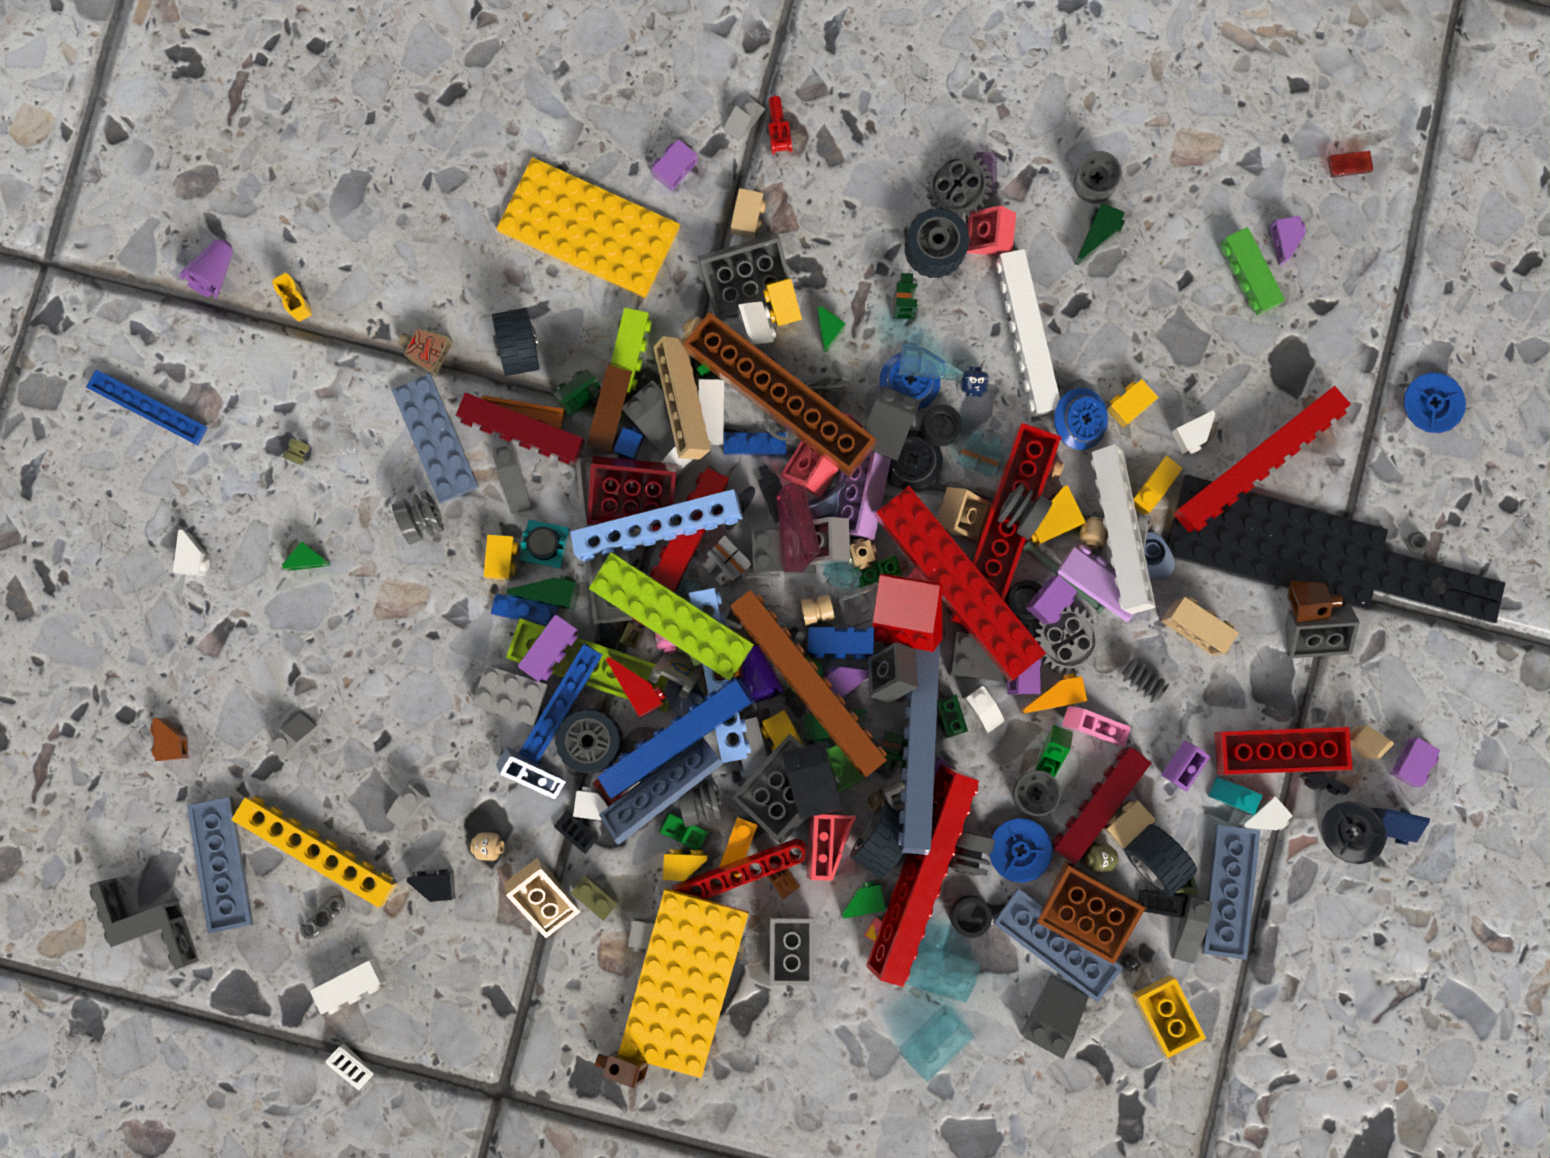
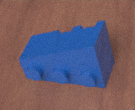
M808 628L807 654H812V658H825V655H833V659H846V655H854V659L866 660L867 656L873 654L874 628Z

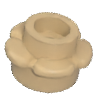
M1057 458L1052 463L1049 474H1052L1053 479L1054 477L1061 478L1064 462L1059 461Z

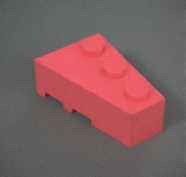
M825 813L809 818L806 878L810 880L833 881L842 857V851L849 838V832L857 816Z

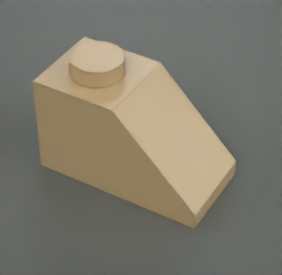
M1357 725L1350 730L1351 747L1363 759H1380L1394 745L1390 739L1368 725Z

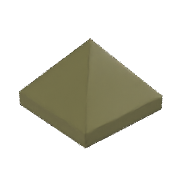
M628 623L622 633L620 642L636 649L644 630Z
M1194 876L1176 893L1182 895L1197 894L1198 890Z

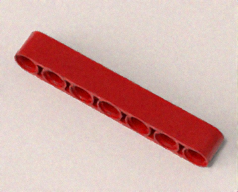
M792 839L673 885L670 890L707 899L801 863L805 858L807 846L801 839ZM798 848L802 853L798 855L793 854L791 849ZM779 856L782 861L774 862L771 857ZM758 863L762 868L756 870L751 864ZM732 871H739L742 876L735 877ZM717 878L721 880L722 884H715L712 879ZM693 886H699L702 891L696 892Z

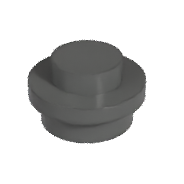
M1414 532L1407 537L1406 546L1411 552L1420 553L1427 548L1428 539L1423 533Z

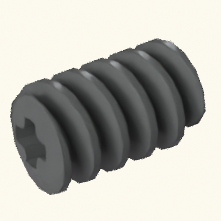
M1135 657L1121 673L1124 674L1123 682L1131 679L1129 686L1133 687L1137 684L1136 692L1144 689L1143 697L1151 695L1150 702L1153 703L1162 696L1169 684L1164 686L1165 680L1163 678L1158 680L1157 673L1151 675L1152 670L1150 668L1144 670V663L1137 665L1138 659Z

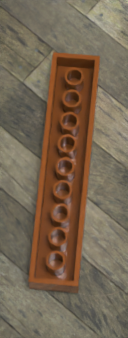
M709 312L683 343L684 349L689 355L847 476H852L876 446L875 437Z
M749 590L730 605L732 614L756 644L760 646L763 653L863 778L867 777L887 761L884 757L887 755L879 744L877 746L873 744L870 740L873 736L865 727L861 729L857 724L859 719L852 710L848 712L845 709L843 698L838 693L836 695L833 694L830 690L832 685L826 677L823 676L821 678L817 674L818 667L811 659L809 661L806 660L803 656L805 651L797 642L794 644L790 640L791 634L784 625L782 627L778 625V618L771 609L766 610L763 606L764 600L759 593H753Z

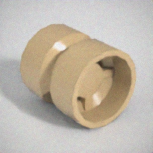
M829 594L818 596L816 601H813L812 598L800 600L805 627L817 624L818 620L822 623L835 621Z

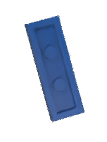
M724 433L723 454L786 455V441L776 439L770 433ZM776 433L780 436L786 437V433Z
M496 593L491 614L515 620L521 618L547 626L555 614L557 615L558 607Z

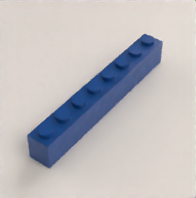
M733 678L722 685L723 689L718 693L716 691L709 693L704 697L706 699L705 702L700 705L698 703L692 705L687 709L688 714L683 717L681 715L675 717L670 721L671 725L668 728L664 729L662 727L653 733L654 737L651 740L647 741L645 739L636 745L637 749L632 753L627 751L618 758L620 760L615 765L611 763L608 767L603 768V773L597 778L611 799L618 797L752 704L755 699L741 679L734 681Z

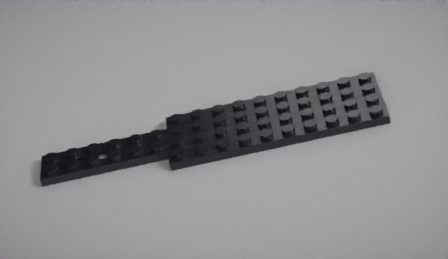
M1187 474L1184 475L1175 511L1213 481ZM1243 491L1237 495L1239 500L1230 507L1225 504L1222 507L1223 512L1215 519L1210 516L1205 520L1208 524L1200 531L1194 529L1189 533L1175 516L1173 517L1167 546L1173 557L1286 589H1289L1290 581L1324 583L1327 585L1330 594L1342 595L1343 604L1363 610L1370 609L1373 592L1375 591L1488 623H1497L1505 582L1384 550L1388 529L1253 492L1244 494ZM1437 578L1444 580L1446 583V591L1443 594H1436L1432 588V582Z

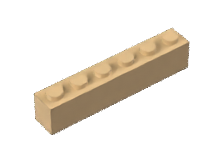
M663 336L653 348L678 458L701 459L711 450L710 441L708 440L701 403L697 394L693 368L690 364L689 355L683 346L685 339Z

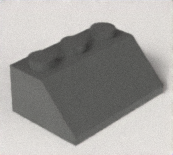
M1352 606L1332 607L1331 615L1328 619L1296 622L1293 611L1289 610L1285 625L1289 658L1352 654L1360 624Z

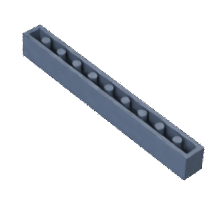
M940 643L934 652L915 649L918 688L906 694V698L909 699V706L905 707V719H908V726L904 727V739H907V747L903 748V760H906V768H902L901 780L905 781V789H901L900 802L904 803V811L900 810L899 824H903V832H899L898 845L902 846V853L928 855L931 850Z

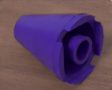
M753 643V647L740 666L741 680L755 699L753 703L776 697L775 692L780 691V694H782L784 689L760 646H755V643Z

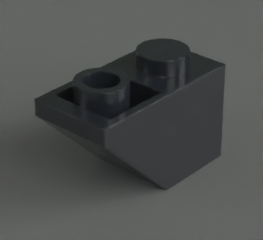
M447 869L434 870L435 874L426 875V871L413 872V876L407 877V883L429 902L453 900L456 898L454 872L448 873Z

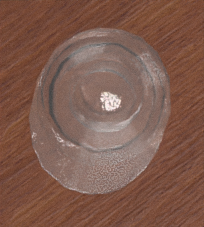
M760 931L743 933L736 960L746 966L759 965L765 962L770 956L769 937Z

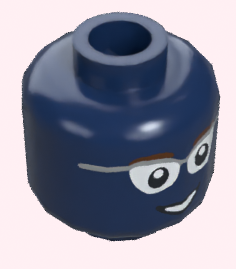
M969 367V371L962 373L961 390L966 393V396L982 397V393H986L988 390V373L983 372L982 367Z

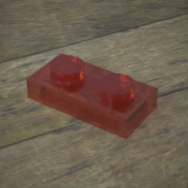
M1370 151L1330 155L1327 158L1331 178L1366 174L1374 170Z

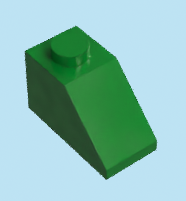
M875 880L862 882L863 886L856 889L841 912L843 919L885 911L881 884L875 883Z

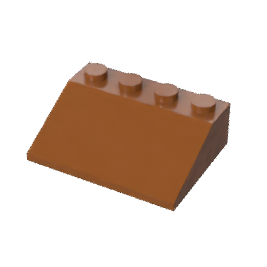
M1065 861L1052 885L1037 923L1115 964L1146 908L1142 902Z

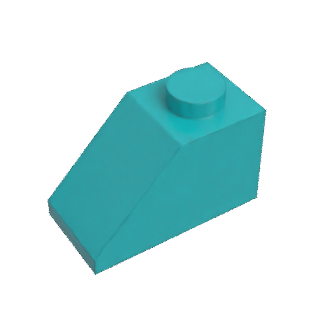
M1218 777L1215 778L1208 797L1250 815H1255L1263 796Z

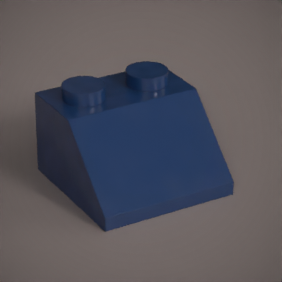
M1371 807L1383 821L1386 829V841L1390 837L1394 838V843L1408 845V842L1417 843L1430 822V818L1391 809Z

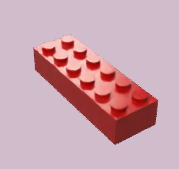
M1349 727L1214 732L1216 769L1219 775L1353 770Z

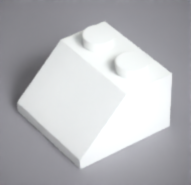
M762 301L740 304L738 306V314L746 340L758 349L773 345L776 333L774 327H770L768 323L770 318L768 307H764Z

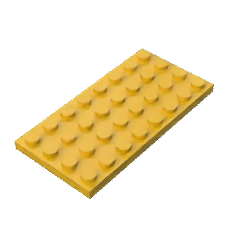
M532 157L496 230L646 299L681 226L677 222Z
M667 888L664 889L618 1052L619 1055L702 1078L749 911Z

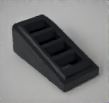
M568 810L553 826L584 854H587L600 838L598 834L581 820L573 817V814ZM570 818L572 821L563 829L561 826ZM576 823L578 827L572 834H569L568 831ZM583 829L584 833L578 840L574 838ZM587 835H590V839L583 845L581 842Z
M1139 890L1138 901L1142 902L1143 905L1145 904V895H1150L1149 907H1145L1144 912L1181 918L1183 895L1174 894L1173 896H1168L1159 891ZM1154 896L1159 897L1157 909L1153 908ZM1163 898H1167L1166 910L1162 909ZM1172 899L1176 900L1175 911H1171Z

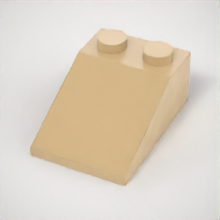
M538 857L504 882L506 896L545 938L580 912L553 873Z

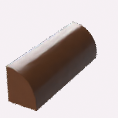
M608 362L587 446L611 452L632 370Z

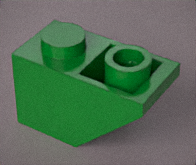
M1056 725L1052 726L1043 744L1035 770L1044 771L1053 777L1057 775L1071 750L1072 731Z

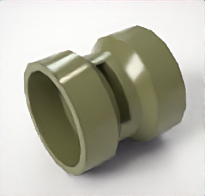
M290 438L289 448L282 457L296 464L303 465L305 460L304 454L309 451L311 446Z

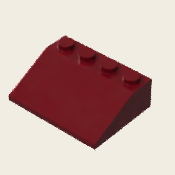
M593 456L590 470L587 524L597 525L674 505L678 464ZM656 523L652 530H659L661 523Z

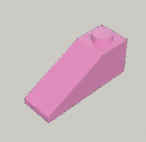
M1073 706L1067 707L1062 723L1064 727L1121 747H1125L1131 727Z

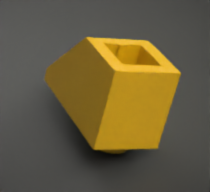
M669 849V853H664L663 880L685 881L707 861L708 854H703V850H691L690 854L682 853V849Z

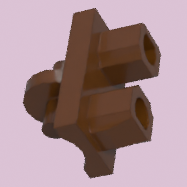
M779 856L772 858L774 862L782 861ZM789 868L767 876L783 899L801 887Z

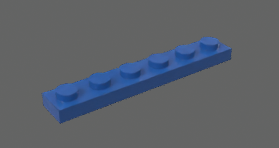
M97 369L86 388L197 446L208 429L203 424Z
M583 644L519 751V754L536 764L539 763L558 731L559 725L564 721L603 656L602 653L587 644Z

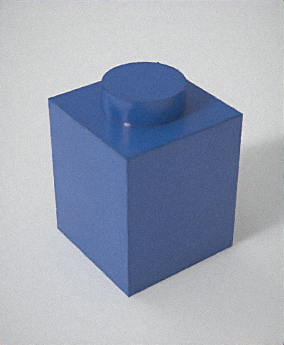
M623 427L614 448L615 454L626 459L636 460L644 440L643 435L640 434L641 431L633 427H629V429Z

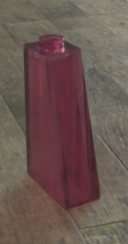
M787 484L777 494L784 572H804L821 551L804 485Z

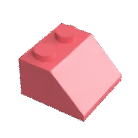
M1002 205L978 210V213L970 212L971 215L968 217L967 223L970 236L967 253L998 256L1002 253L1013 251L1016 222L1015 212Z

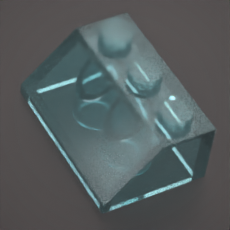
M919 943L918 955L911 965L910 977L905 984L966 1003L975 986L981 963L965 956Z
M944 1004L898 1048V1051L911 1067L928 1082L974 1036Z

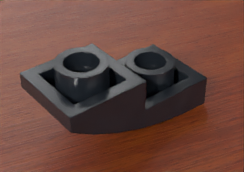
M1301 774L1299 776L1304 780L1303 784L1314 791L1315 789L1324 790L1326 788L1328 792L1337 796L1338 794L1347 795L1351 789L1344 783L1327 776L1317 774Z

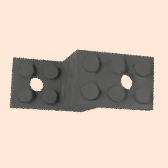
M116 878L90 884V897L96 903L98 909L97 917L103 924L105 930L104 938L110 945V948L162 930L161 938L163 943L167 945L169 950L168 959L175 970L199 961L178 900L158 905L128 917Z

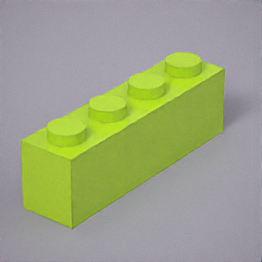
M624 307L611 362L632 370L626 396L631 397L632 391L636 392L638 379H636L637 371L641 372L643 360L640 358L642 352H645L648 340L645 337L646 333L651 331L652 320H650L648 312Z

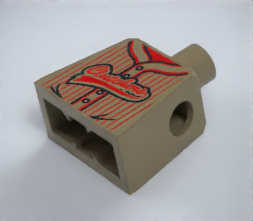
M416 329L413 337L402 333L398 344L406 347L404 355L410 361L436 377L453 342L447 336Z

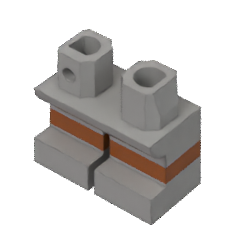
M725 535L707 553L708 557L701 564L708 573L717 566L722 570L715 578L722 588L731 581L734 583L752 567V563L738 551Z

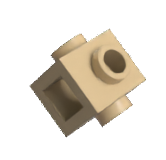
M864 538L852 541V545H850V561L848 563H852L853 568L859 567V570L872 567L871 564L875 562V557L878 556L875 544L871 545L870 540L864 541ZM864 549L866 555L860 556L858 551Z

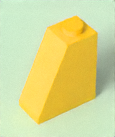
M1068 485L1061 488L1052 498L1051 502L1053 504L1031 536L1030 540L1033 543L1035 542L1036 546L1086 523Z

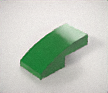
M669 812L666 813L658 829L659 833L694 850H700L708 834L706 830L696 825L685 827L683 819Z

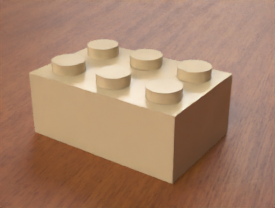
M1188 596L1187 598L1182 597L1174 600L1161 619V622L1212 656L1226 654L1239 632L1234 630L1235 626L1224 620L1222 622L1216 618L1217 614L1207 608L1204 610L1198 606L1199 602Z

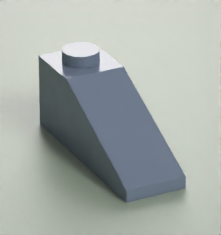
M507 746L496 763L500 775L553 799H556L566 782L565 779L541 764L532 762L519 754L518 751Z

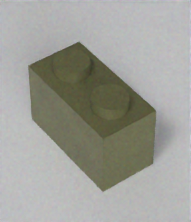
M588 874L571 891L573 896L603 921L620 902Z

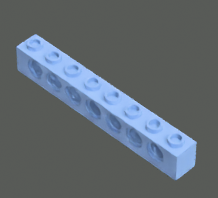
M733 489L570 531L574 555L579 560L591 561L595 559V556H609L610 552L615 554V551L622 549L623 551H630L635 549V546L641 544L649 546L655 544L657 540H673L677 535H692L700 529L712 530L717 528V525L723 523L726 525L735 524L739 519H743L738 494ZM716 508H723V512L720 515H714ZM698 512H701L702 518L698 521H694V515ZM676 518H682V522L678 526H673V521ZM656 523H661V528L658 531L652 530ZM636 528H641L640 534L633 537L632 532ZM620 533L619 540L612 542L613 535ZM599 538L600 543L596 547H592L593 540Z
M715 588L689 593L690 601L693 605L701 610L706 606L713 607L714 615L712 617L726 625L724 613L720 614L718 605H722L720 592L716 593ZM703 664L708 694L713 691L718 693L723 689L722 685L728 680L717 681L714 677L715 671ZM737 713L733 723L727 724L724 722L715 729L722 763L748 758L747 753H751L749 740L744 741L743 732L747 731L745 719H740L739 713ZM731 732H735L739 736V742L735 745L727 742V735Z

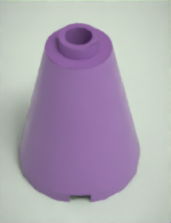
M224 239L214 240L181 270L179 274L180 279L183 281L185 278L188 281L187 286L206 297L214 295L213 299H216L220 294L233 254L232 245Z

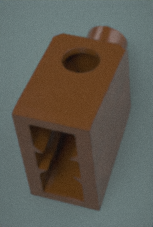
M1290 581L1287 598L1296 622L1328 619L1331 615L1332 607H1341L1343 604L1342 595L1330 594L1327 585L1324 583Z
M618 1051L609 1056L599 1053L595 1061V1067L605 1069L604 1078L631 1088H636L644 1082L649 1066L645 1061L619 1055Z

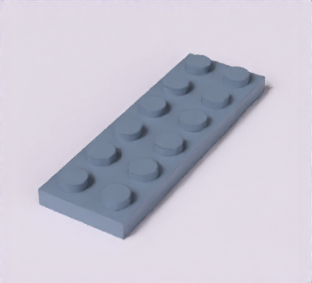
M429 373L392 389V393L439 503L442 504L479 488L432 375Z
M703 737L654 771L601 812L599 816L614 841L619 845L723 763Z
M226 797L187 805L208 934L252 925L253 918L237 823L231 820L235 814L233 798Z
M1219 824L1215 826L1207 899L1213 902L1209 925L1203 938V954L1247 960L1260 830Z
M1017 888L992 923L1098 1003L1123 967L1116 962L1115 964L1108 962L1037 923L1043 907Z

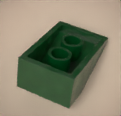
M580 370L572 376V380L567 384L562 383L556 387V392L553 395L569 417H572L599 397L601 386L598 379L589 370Z
M561 575L560 579L554 577L507 589V594L515 598L575 611L580 586L572 577Z

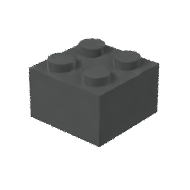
M895 642L868 658L870 697L891 703L918 688L916 651L914 648Z

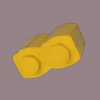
M284 273L272 280L274 290L282 298L285 310L295 320L300 322L312 315L311 306L303 298L300 286L289 274Z

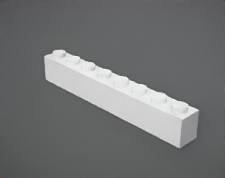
M1025 249L1002 253L995 263L996 271L998 274H1001L1000 288L1002 293H1005L1007 299L1005 301V309L1011 316L1009 321L1010 330L1012 333H1015L1014 347L1016 353L1019 352L1021 359L1019 360V369L1021 372H1024V390L1029 393L1030 397L1028 407L1030 412H1033L1034 417L1055 413L1060 396Z
M1114 444L1093 451L1091 465L1097 476L1095 484L1100 491L1101 498H1099V504L1104 511L1103 524L1108 531L1107 544L1112 551L1111 564L1117 576L1115 577V584L1120 590L1119 604L1124 611L1134 614L1155 608L1156 606L1124 452Z

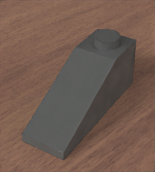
M511 444L492 449L511 513L531 509L516 448Z
M1185 895L1172 956L1173 959L1195 963L1209 925L1213 902Z

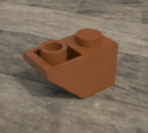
M152 718L153 723L150 726L152 736H154L152 755L155 757V761L189 758L187 736L165 718Z

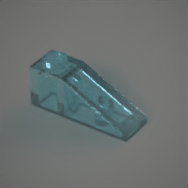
M916 343L902 345L899 375L961 381L963 377L962 371L929 350L919 347Z

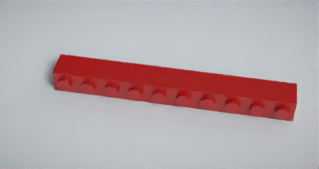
M1333 386L1173 513L1174 516L1189 533L1194 529L1200 531L1208 524L1205 520L1210 516L1215 519L1223 512L1222 507L1225 504L1230 507L1239 500L1237 496L1243 491L1246 494L1255 487L1254 481L1258 479L1261 482L1269 476V469L1272 467L1275 469L1279 468L1286 462L1284 458L1288 454L1293 457L1301 450L1299 446L1303 442L1308 445L1317 437L1315 435L1317 431L1320 430L1323 433L1332 426L1330 423L1332 419L1335 418L1338 421L1348 412L1345 409L1351 403L1336 386Z

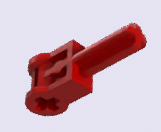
M774 95L769 98L772 123L768 124L772 155L782 151L791 153L792 141L789 121L784 122L781 98Z

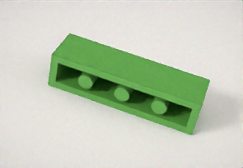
M1247 227L1227 236L1220 243L1221 251L1228 258L1230 269L1237 276L1241 291L1248 297V304L1251 310L1255 311L1256 315H1260L1284 302L1285 298L1249 228Z

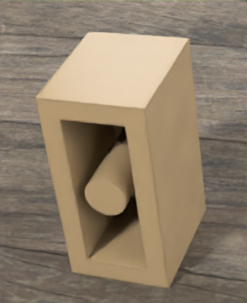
M739 188L731 224V234L755 239L756 232L760 233L762 220H759L761 213H765L767 201L763 200V193Z
M1128 800L1121 806L1122 811L1117 815L1113 814L1103 828L1120 848L1125 849L1134 838L1155 821V818L1139 800Z

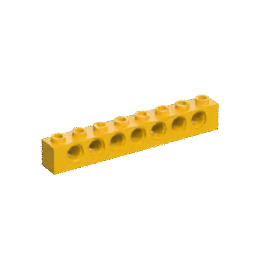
M255 795L244 798L231 819L232 821L378 908L384 906L397 884L392 881L393 877L385 872L379 873L374 870L375 866L367 861L362 863L355 859L357 856L348 850H340L337 848L338 844L330 839L325 841L320 838L319 832L308 828V830L303 828L299 820L293 817L288 819L283 816L284 812L274 806L270 808L265 805V800ZM260 811L265 816V819L262 823H260L257 819V815ZM278 822L283 826V831L280 834L275 830ZM296 833H298L301 836V842L299 845H297L293 840V837ZM314 844L318 845L320 849L317 856L312 853V846ZM332 855H335L338 859L336 867L330 863ZM350 866L356 869L357 873L354 878L348 874ZM368 877H372L375 881L373 888H369L366 884Z

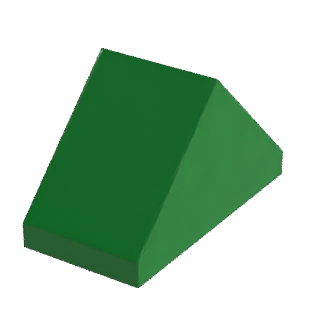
M821 306L817 309L823 352H828L845 329L846 323Z
M301 541L282 564V569L295 571L328 567L330 562L308 544Z

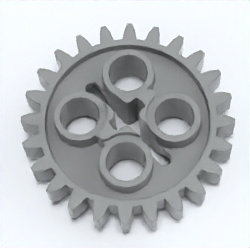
M1070 606L1065 608V611H1061L1062 616L1056 623L1043 624L1040 621L1037 623L1041 629L1034 630L1039 635L1035 640L1039 642V645L1046 652L1042 664L1050 662V670L1057 667V673H1061L1064 668L1065 673L1070 674L1072 668L1074 673H1079V667L1082 670H1086L1085 663L1093 665L1094 663L1091 658L1099 657L1095 651L1102 650L1097 645V643L1103 641V639L1097 638V635L1102 633V631L1095 630V627L1099 624L1098 622L1091 623L1093 615L1085 617L1086 610L1079 613V607H1075L1071 611ZM1069 620L1076 623L1075 631L1068 629L1067 623ZM1051 630L1058 633L1056 642L1049 638ZM1084 630V634L1072 639L1070 643L1063 644L1057 649L1052 650V646L1065 640L1066 637ZM1080 638L1084 639L1087 643L1085 650L1078 647V640ZM1061 649L1068 651L1069 657L1067 660H1063L1060 657Z

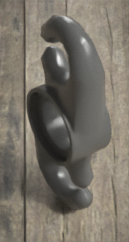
M341 896L329 897L313 912L312 917L306 920V925L314 927L312 934L306 932L305 925L300 926V933L304 938H316L332 923L334 917L340 913V910L332 908L331 904L333 901L340 903L341 910L345 909V900ZM320 911H325L328 914V921L326 923L318 921L317 915Z

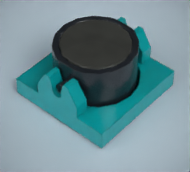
M528 519L527 528L523 532V541H521L522 550L519 560L561 569L570 528Z

